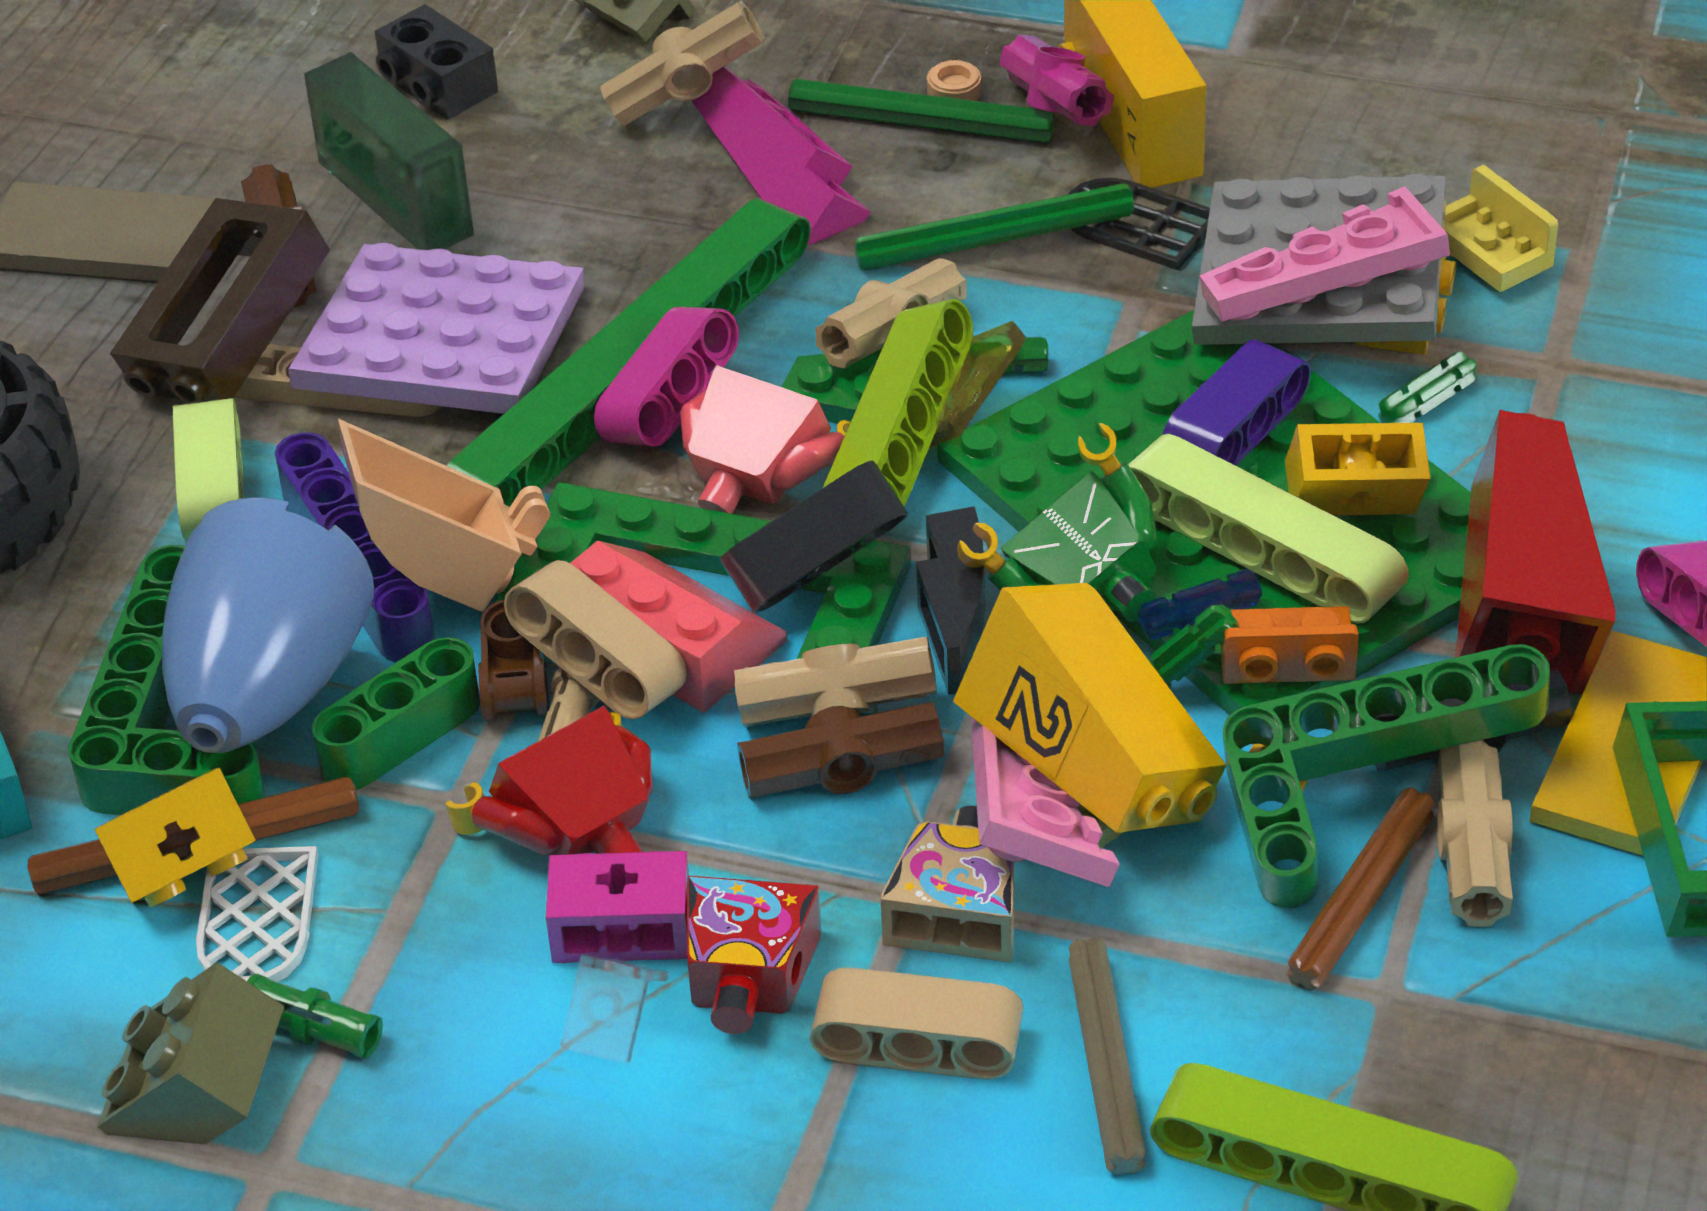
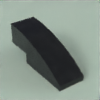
M975 506L926 515L927 560L916 562L918 610L948 695L957 693L983 633L985 567L974 568L965 565L958 557L957 546L961 540L974 553H984L983 539L978 537L972 529L975 523H979Z

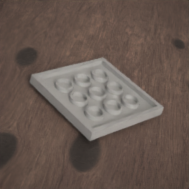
M1410 174L1404 177L1368 178L1356 175L1335 179L1294 177L1288 180L1251 181L1248 179H1235L1214 182L1200 275L1264 247L1275 249L1278 252L1289 248V243L1293 239L1292 235L1312 226L1320 231L1331 230L1344 224L1342 213L1362 204L1369 207L1370 212L1389 204L1388 193L1404 186L1444 229L1447 203L1446 176ZM1442 258L1430 261L1427 266L1418 270H1398L1374 277L1371 282L1363 286L1340 287L1317 294L1315 298L1308 302L1300 304L1285 303L1261 310L1256 316L1239 321H1220L1203 297L1199 276L1192 321L1194 345L1245 344L1251 339H1257L1264 343L1433 341L1436 338Z

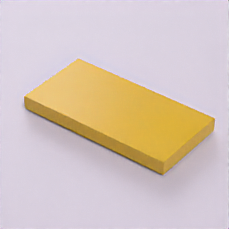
M1612 630L1532 803L1530 822L1643 856L1613 751V744L1626 703L1707 701V657ZM1703 761L1657 762L1675 825L1679 820Z

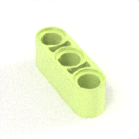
M234 398L173 406L176 499L184 540L189 539L193 530L200 524L203 516L211 509L232 500L245 498L241 435Z

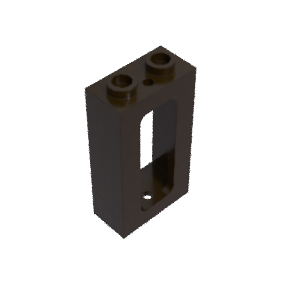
M215 198L110 352L124 373L126 384L138 394L146 397L157 395L180 399L188 404L234 398L330 252L328 245L307 210ZM238 255L250 257L197 338L188 345H178Z

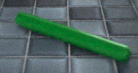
M805 79L792 80L788 90V107L796 112L1041 143L1051 142L1055 133V113L1037 108Z
M1124 183L860 236L855 240V256L860 269L863 270L1129 217L1134 210V200L1129 186Z

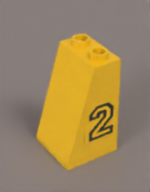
M1088 583L1005 587L1001 589L953 702L1116 833L1201 821L1202 817L1211 809L1216 800V787L1226 764L1096 589Z

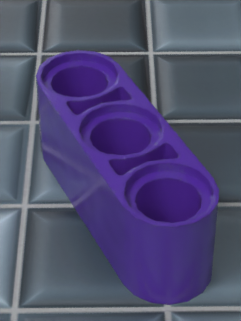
M1251 339L1175 410L1165 425L1162 435L1171 434L1180 437L1236 466L1298 405L1307 390L1311 376V366L1300 358L1257 339Z

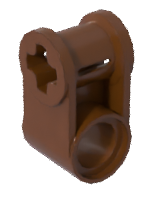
M504 600L497 601L483 612L480 621L481 663L478 665L483 720H494L496 713L535 710L538 716H546L549 711V697L544 655L510 624L505 613Z

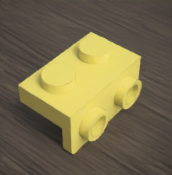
M1485 165L1473 169L1470 194L1446 206L1444 231L1448 234L1450 254L1501 293L1553 267L1558 221L1547 210L1533 202Z

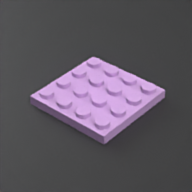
M390 243L364 244L290 365L291 388L505 414L534 388L585 288L584 268L563 266L554 261L534 263L507 260L499 255L480 257L453 254L444 249L425 251L398 248Z

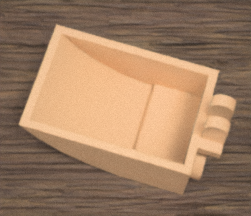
M338 419L343 454L359 510L371 540L393 567L418 586L483 612L495 593L503 592L508 586L514 572V565L521 554L525 553L531 556L537 548L535 539L550 517L542 490L537 486H527L520 491L512 505L508 507L504 504L500 489Z

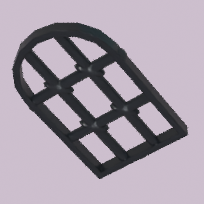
M1114 177L1096 178L1079 184L1068 193L1073 194L1124 183L1129 186L1132 197L1136 195L1166 205L1167 207L1163 211L1162 209L1155 210L1134 203L1133 212L1156 219L1149 228L1114 219L1097 223L1094 228L1085 225L1071 228V230L1093 242L1175 270L1180 269L1206 238L1210 207L1133 181ZM1176 210H1180L1207 220L1203 225H1199L1172 216V214ZM1164 224L1166 226L1171 224L1195 234L1186 243L1157 232ZM1106 227H1114L1138 235L1140 239L1135 243L1103 232ZM1148 242H1158L1181 251L1175 257L1146 247V244Z

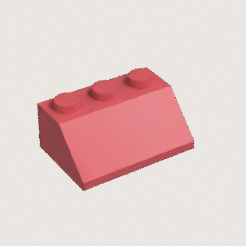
M597 541L570 563L679 651L686 664L687 678L682 688L673 695L703 713L735 687L734 670L759 666L788 641L787 631L645 552Z

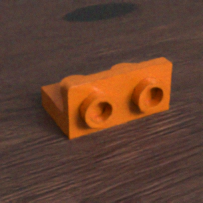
M1349 606L1231 610L1240 627L1226 629L1224 645H1220L1224 684L1355 680L1359 636L1357 626L1351 624Z

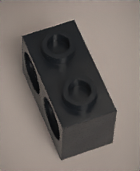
M426 4L374 31L378 51L376 65L382 77L387 82L397 85L415 97L421 105L428 106L447 120L498 92L493 47Z

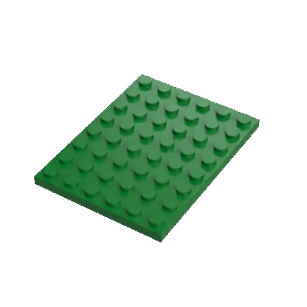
M1194 310L942 440L937 443L938 462L1020 532L1091 471L1099 479L1104 475L1099 465H1091L1080 456L1078 450L1079 436H1081L1086 448L1091 453H1104L1110 444L1100 431L1099 423L1108 425L1116 436V458L1120 464L1125 462L1129 464L1163 434L1165 425L1175 410L1244 344L1194 345L1192 332ZM1266 343L1288 354H1291L1278 343ZM1311 369L1307 390L1298 405L1236 466L1288 492L1285 458L1297 424H1361L1380 422ZM1428 460L1431 479L1416 514L1333 515L1394 547L1404 558L1409 571L1407 584L1365 623L1351 622V624L1357 626L1359 636L1356 678L1459 618L1471 492L1430 460ZM1154 520L1157 541L1149 553L1157 570L1154 576L1145 583L1155 593L1154 605L1144 617L1134 622L1128 621L1116 609L1112 612L1156 651L1186 625H1195V618L1211 605L1223 604L1230 610L1320 606ZM1219 643L1215 646L1216 649L1212 655L1185 676L1228 715L1247 705L1351 681L1224 684Z

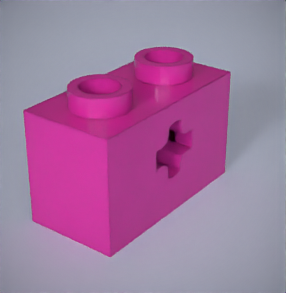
M687 851L549 855L546 925L552 963L687 959V880L689 875Z

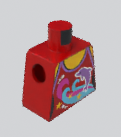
M688 875L687 962L691 1002L698 1007L712 1008V1024L720 1031L729 1034L747 1032L752 1027L755 1012L782 1014L790 1010L821 936L819 885Z

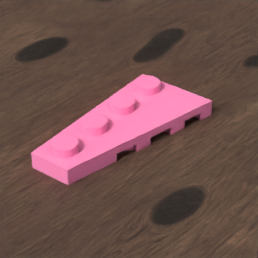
M1404 186L1388 193L1389 204L1370 212V208L1362 204L1342 213L1344 224L1331 230L1320 231L1312 226L1292 235L1293 239L1289 243V248L1278 252L1275 249L1264 247L1199 275L1202 294L1221 322L1227 320H1246L1256 316L1261 310L1285 303H1305L1315 298L1317 294L1344 286H1363L1371 282L1374 277L1398 270L1412 271L1427 266L1430 261L1450 256L1448 234Z
M973 718L971 726L979 844L987 846L992 853L1008 861L1020 862L1026 859L1110 887L1120 864L1113 851L1099 848L1098 843L1103 832L1096 819L1082 816L1078 809L1079 802Z

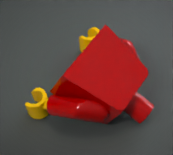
M602 706L499 762L489 789L492 797L484 796L482 787L478 783L472 782L464 788L467 803L456 804L451 800L445 802L452 827L457 833L462 835H471L486 830L540 855H574L591 853L593 851L595 854L644 852L630 833V830L640 823L648 805L649 796L653 790L651 748L645 741L622 726L621 716L618 713H609L606 707Z

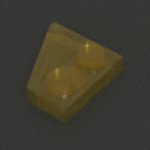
M1013 320L972 337L964 364L960 366L936 422L938 427L929 448L937 447L939 442L944 443L961 436L1025 343L1026 336Z

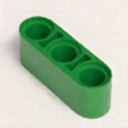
M451 637L432 640L323 709L312 723L313 738L322 780L327 782L347 777L352 780L355 789L359 790L371 784L473 716L480 706V695L473 650L468 643Z

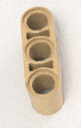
M557 560L549 563L512 587L505 595V613L513 628L624 718L636 719L642 717L680 690L686 682V664L679 651L578 568L566 561Z
M838 968L830 971L823 979L809 1040L812 1047L820 1055L836 1062L977 1079H996L1005 1076L1012 1070L1024 1006L1022 999L1014 991L993 983L860 968Z

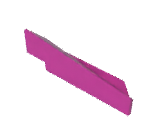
M726 65L712 73L713 80L709 90L691 101L761 199L809 220L811 235L808 246L866 221L871 211L838 185L843 183L853 168L848 161L767 90L752 80L748 79L746 81L738 77Z

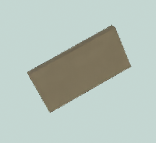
M13 182L0 206V269L159 282L215 198Z

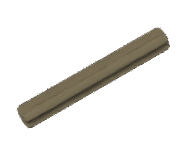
M1097 937L1087 941L1078 938L1069 946V964L1106 1168L1117 1176L1126 1172L1136 1174L1145 1166L1144 1156L1146 1151L1107 947Z

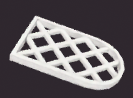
M317 846L244 848L248 857L244 862L247 863L239 869L232 867L224 871L229 876L216 885V875L211 877L207 869L198 931L195 936L198 961L203 971L228 954L240 964L232 972L247 981L251 977L243 976L249 972L252 975L257 973L267 977L269 980L279 982L287 978L301 964L310 937L309 928L318 863ZM277 861H294V862H292L291 864H289L288 866H286V867L284 868V867H283L281 864H279ZM264 864L276 874L258 886L247 875ZM308 864L306 882L304 884L293 874ZM283 881H286L297 891L279 903L268 892ZM238 882L250 893L232 905L220 894ZM259 899L271 910L253 922L241 911ZM303 900L300 920L289 909ZM213 901L224 911L209 921ZM278 917H281L292 928L277 939H274L263 928ZM233 918L245 929L227 941L215 930ZM254 935L266 947L252 957L247 958L236 947ZM299 936L294 951L291 953L284 946ZM208 938L218 948L205 956L206 939ZM274 953L285 960L281 965L268 972H264L257 966Z

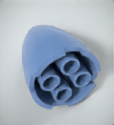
M242 498L223 503L211 509L203 516L200 524L190 535L175 570L167 599L162 633L163 678L168 704L180 734L194 748L200 751L210 753L229 752L251 744L285 724L303 709L331 679L351 650L368 616L369 608L374 598V584L371 570L360 549L338 526L334 525L331 529L327 530L310 519L289 512V502L271 498Z

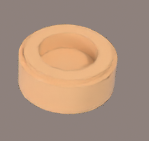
M959 60L945 61L934 66L927 74V95L978 101L981 97V73L977 67L968 62Z

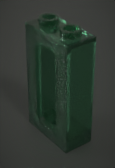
M352 52L304 73L318 161L326 170L417 250H445L474 235L461 143Z

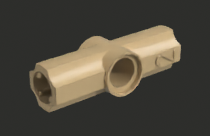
M743 1L737 2L693 30L687 27H673L661 33L653 43L652 55L600 86L603 98L610 107L614 117L625 126L671 98L686 101L702 96L712 85V73L765 42V37L749 8Z
M938 258L890 284L878 280L868 281L859 290L854 303L826 317L825 323L815 327L816 346L823 351L829 364L839 368H846L883 348L893 322L900 311L953 298L960 301L966 299L967 279L961 276L955 262Z
M927 637L860 648L858 644L825 646L803 653L802 659L772 662L756 667L734 670L737 705L744 727L813 716L820 710L831 706L850 707L859 714L869 711L871 705L901 702V700L924 698L929 695L938 694L933 657Z
M1483 740L1440 749L1438 761L1441 791L1437 823L1439 859L1447 860V883H1449L1451 914L1459 916L1465 920L1467 926L1490 927L1498 919L1511 915L1513 901L1509 868L1513 833L1510 800H1502V778L1499 771L1500 760L1498 759L1497 748L1487 745Z

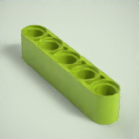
M953 298L906 309L898 313L823 488L853 468L873 460L905 507L972 344L974 336L973 322L968 309L960 300Z
M1199 1063L1183 1064L1176 1069L1150 1127L1151 1137L1156 1145L1167 1154L1180 1160L1348 1211H1507L1519 1179L1518 1171L1513 1163L1501 1153L1489 1148Z

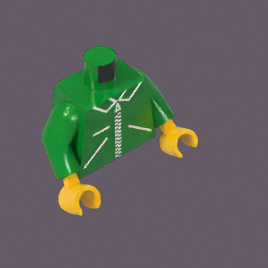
M1099 423L1100 431L1109 441L1108 449L1101 454L1091 453L1086 448L1081 436H1079L1078 450L1085 462L1091 465H1099L1104 473L1100 479L1093 471L1086 475L1000 548L1005 558L996 552L998 545L996 532L985 523H975L972 529L978 537L986 542L988 550L984 553H974L960 540L957 552L958 557L965 565L974 568L982 566L990 571L988 579L1000 591L1005 587L1088 583L1096 589L1111 611L1116 609L1128 621L1134 622L1144 617L1151 610L1155 602V593L1145 585L1157 570L1149 553L1157 541L1151 500L1128 463L1120 464L1116 458V436L1114 431L1108 425Z

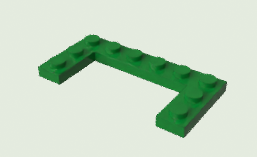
M558 482L547 503L550 512L549 520L535 539L537 548L531 556L525 553L521 554L514 565V572L508 586L503 592L499 593L495 602L505 600V595L512 587L549 563L557 560L571 563L597 541L645 552L668 565L729 576L720 558L730 548L771 521ZM875 540L802 587V590L823 593L825 595L797 659H802V654L809 650L825 646L858 644L860 648L878 645L912 565L911 546Z

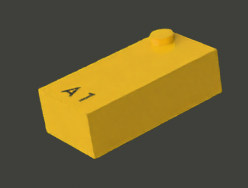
M1064 0V43L1059 44L1058 47L1083 54L1086 57L1084 67L1104 79L1106 88L1114 94L1111 113L1103 116L1098 122L1134 181L1153 188L1203 176L1207 85L1151 0Z

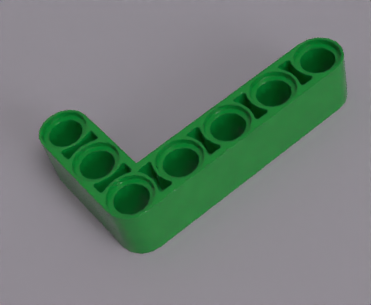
M165 545L147 554L142 561L69 743L68 754L79 796L83 805L90 811L122 815L215 768H220L237 804L266 797L258 756L253 743L225 753H210L194 748L183 738L179 731L162 730L170 710L162 670V633L167 599L175 570L185 546Z
M1523 644L1508 645L1247 705L1235 710L1227 717L1223 726L1226 771L1257 884L1263 897L1270 903L1283 908L1297 907L1307 903L1315 895L1319 886L1317 844L1300 787V781L1523 731L1538 725L1545 718L1549 707L1550 669L1545 656L1534 647ZM1511 684H1524L1529 686L1530 689L1526 691H1513L1506 687ZM1446 699H1458L1465 702V704L1449 707L1439 702ZM1381 714H1392L1398 716L1399 719L1392 722H1381L1375 720L1374 717ZM1315 729H1327L1333 732L1326 737L1308 735L1310 731ZM1250 744L1267 746L1266 749L1260 752L1249 753L1241 750ZM1266 801H1277L1284 804L1282 808L1274 811H1265L1257 808L1259 804ZM1284 859H1292L1301 863L1299 867L1292 870H1280L1273 867L1276 862Z

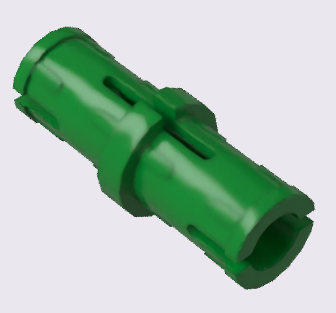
M257 973L247 980V982L284 1006L278 1027L290 1031L291 1037L295 1041L309 1045L316 1040L352 1052L363 1059L369 1058L376 1050L383 1030L381 1017L374 1014H366L331 1001L327 991L315 987L302 991L269 980L267 977ZM291 1007H297L331 1019V1024L325 1025L291 1013L290 1009Z

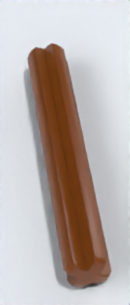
M1410 787L1404 789L1398 795L1288 959V966L1290 968L1287 971V976L1294 984H1302L1309 990L1317 989L1323 984L1432 819L1434 800L1428 793H1420L1415 788Z

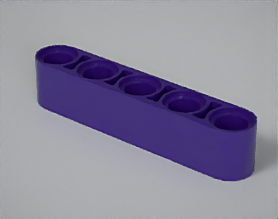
M306 432L293 434L283 439L276 447L275 458L283 500L289 502V512L310 519L327 530L331 529L334 525L338 526L357 545L369 565L373 577L374 598L363 627L380 654L387 660L396 663L424 644L435 640L427 590L415 584L393 567L371 540L359 510L349 472L329 442L321 435Z

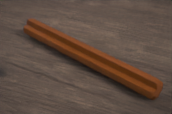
M347 777L238 804L255 840L355 816L359 812V802L352 780ZM176 822L167 824L164 827L167 838L157 844L161 854L173 851L180 860L187 858L191 855L189 843L198 837L194 827L182 830ZM99 839L32 855L28 858L27 863L32 887L36 894L41 895L118 876Z

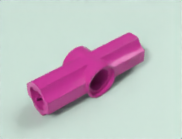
M1019 34L1011 44L1003 47L1000 65L1008 72L1009 80L1028 91L1026 102L1029 105L1041 110L1061 113L1077 125L1095 126L1098 120L1111 113L1114 94L1108 91L1104 79L1084 67L1086 57L1083 54L1065 48L1050 46L1036 36Z

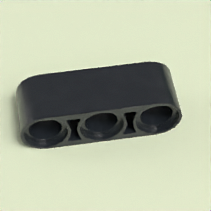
M871 460L848 471L737 543L724 553L720 561L752 612L757 614L781 602L892 530L908 516V512L875 461Z

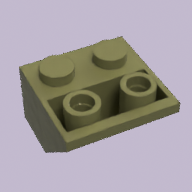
M218 962L193 979L188 977L181 979L172 988L167 997L152 1007L148 1005L142 1006L126 1025L122 1039L127 1043L121 1062L113 1069L103 1086L102 1096L107 1100L97 1128L108 1135L207 1144L248 1117L284 1006Z

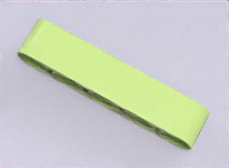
M1171 434L1161 435L1128 464L1151 500L1154 520L1320 607L1349 606L1351 622L1365 623L1407 584L1409 578L1408 566L1401 554L1388 543L1180 437Z

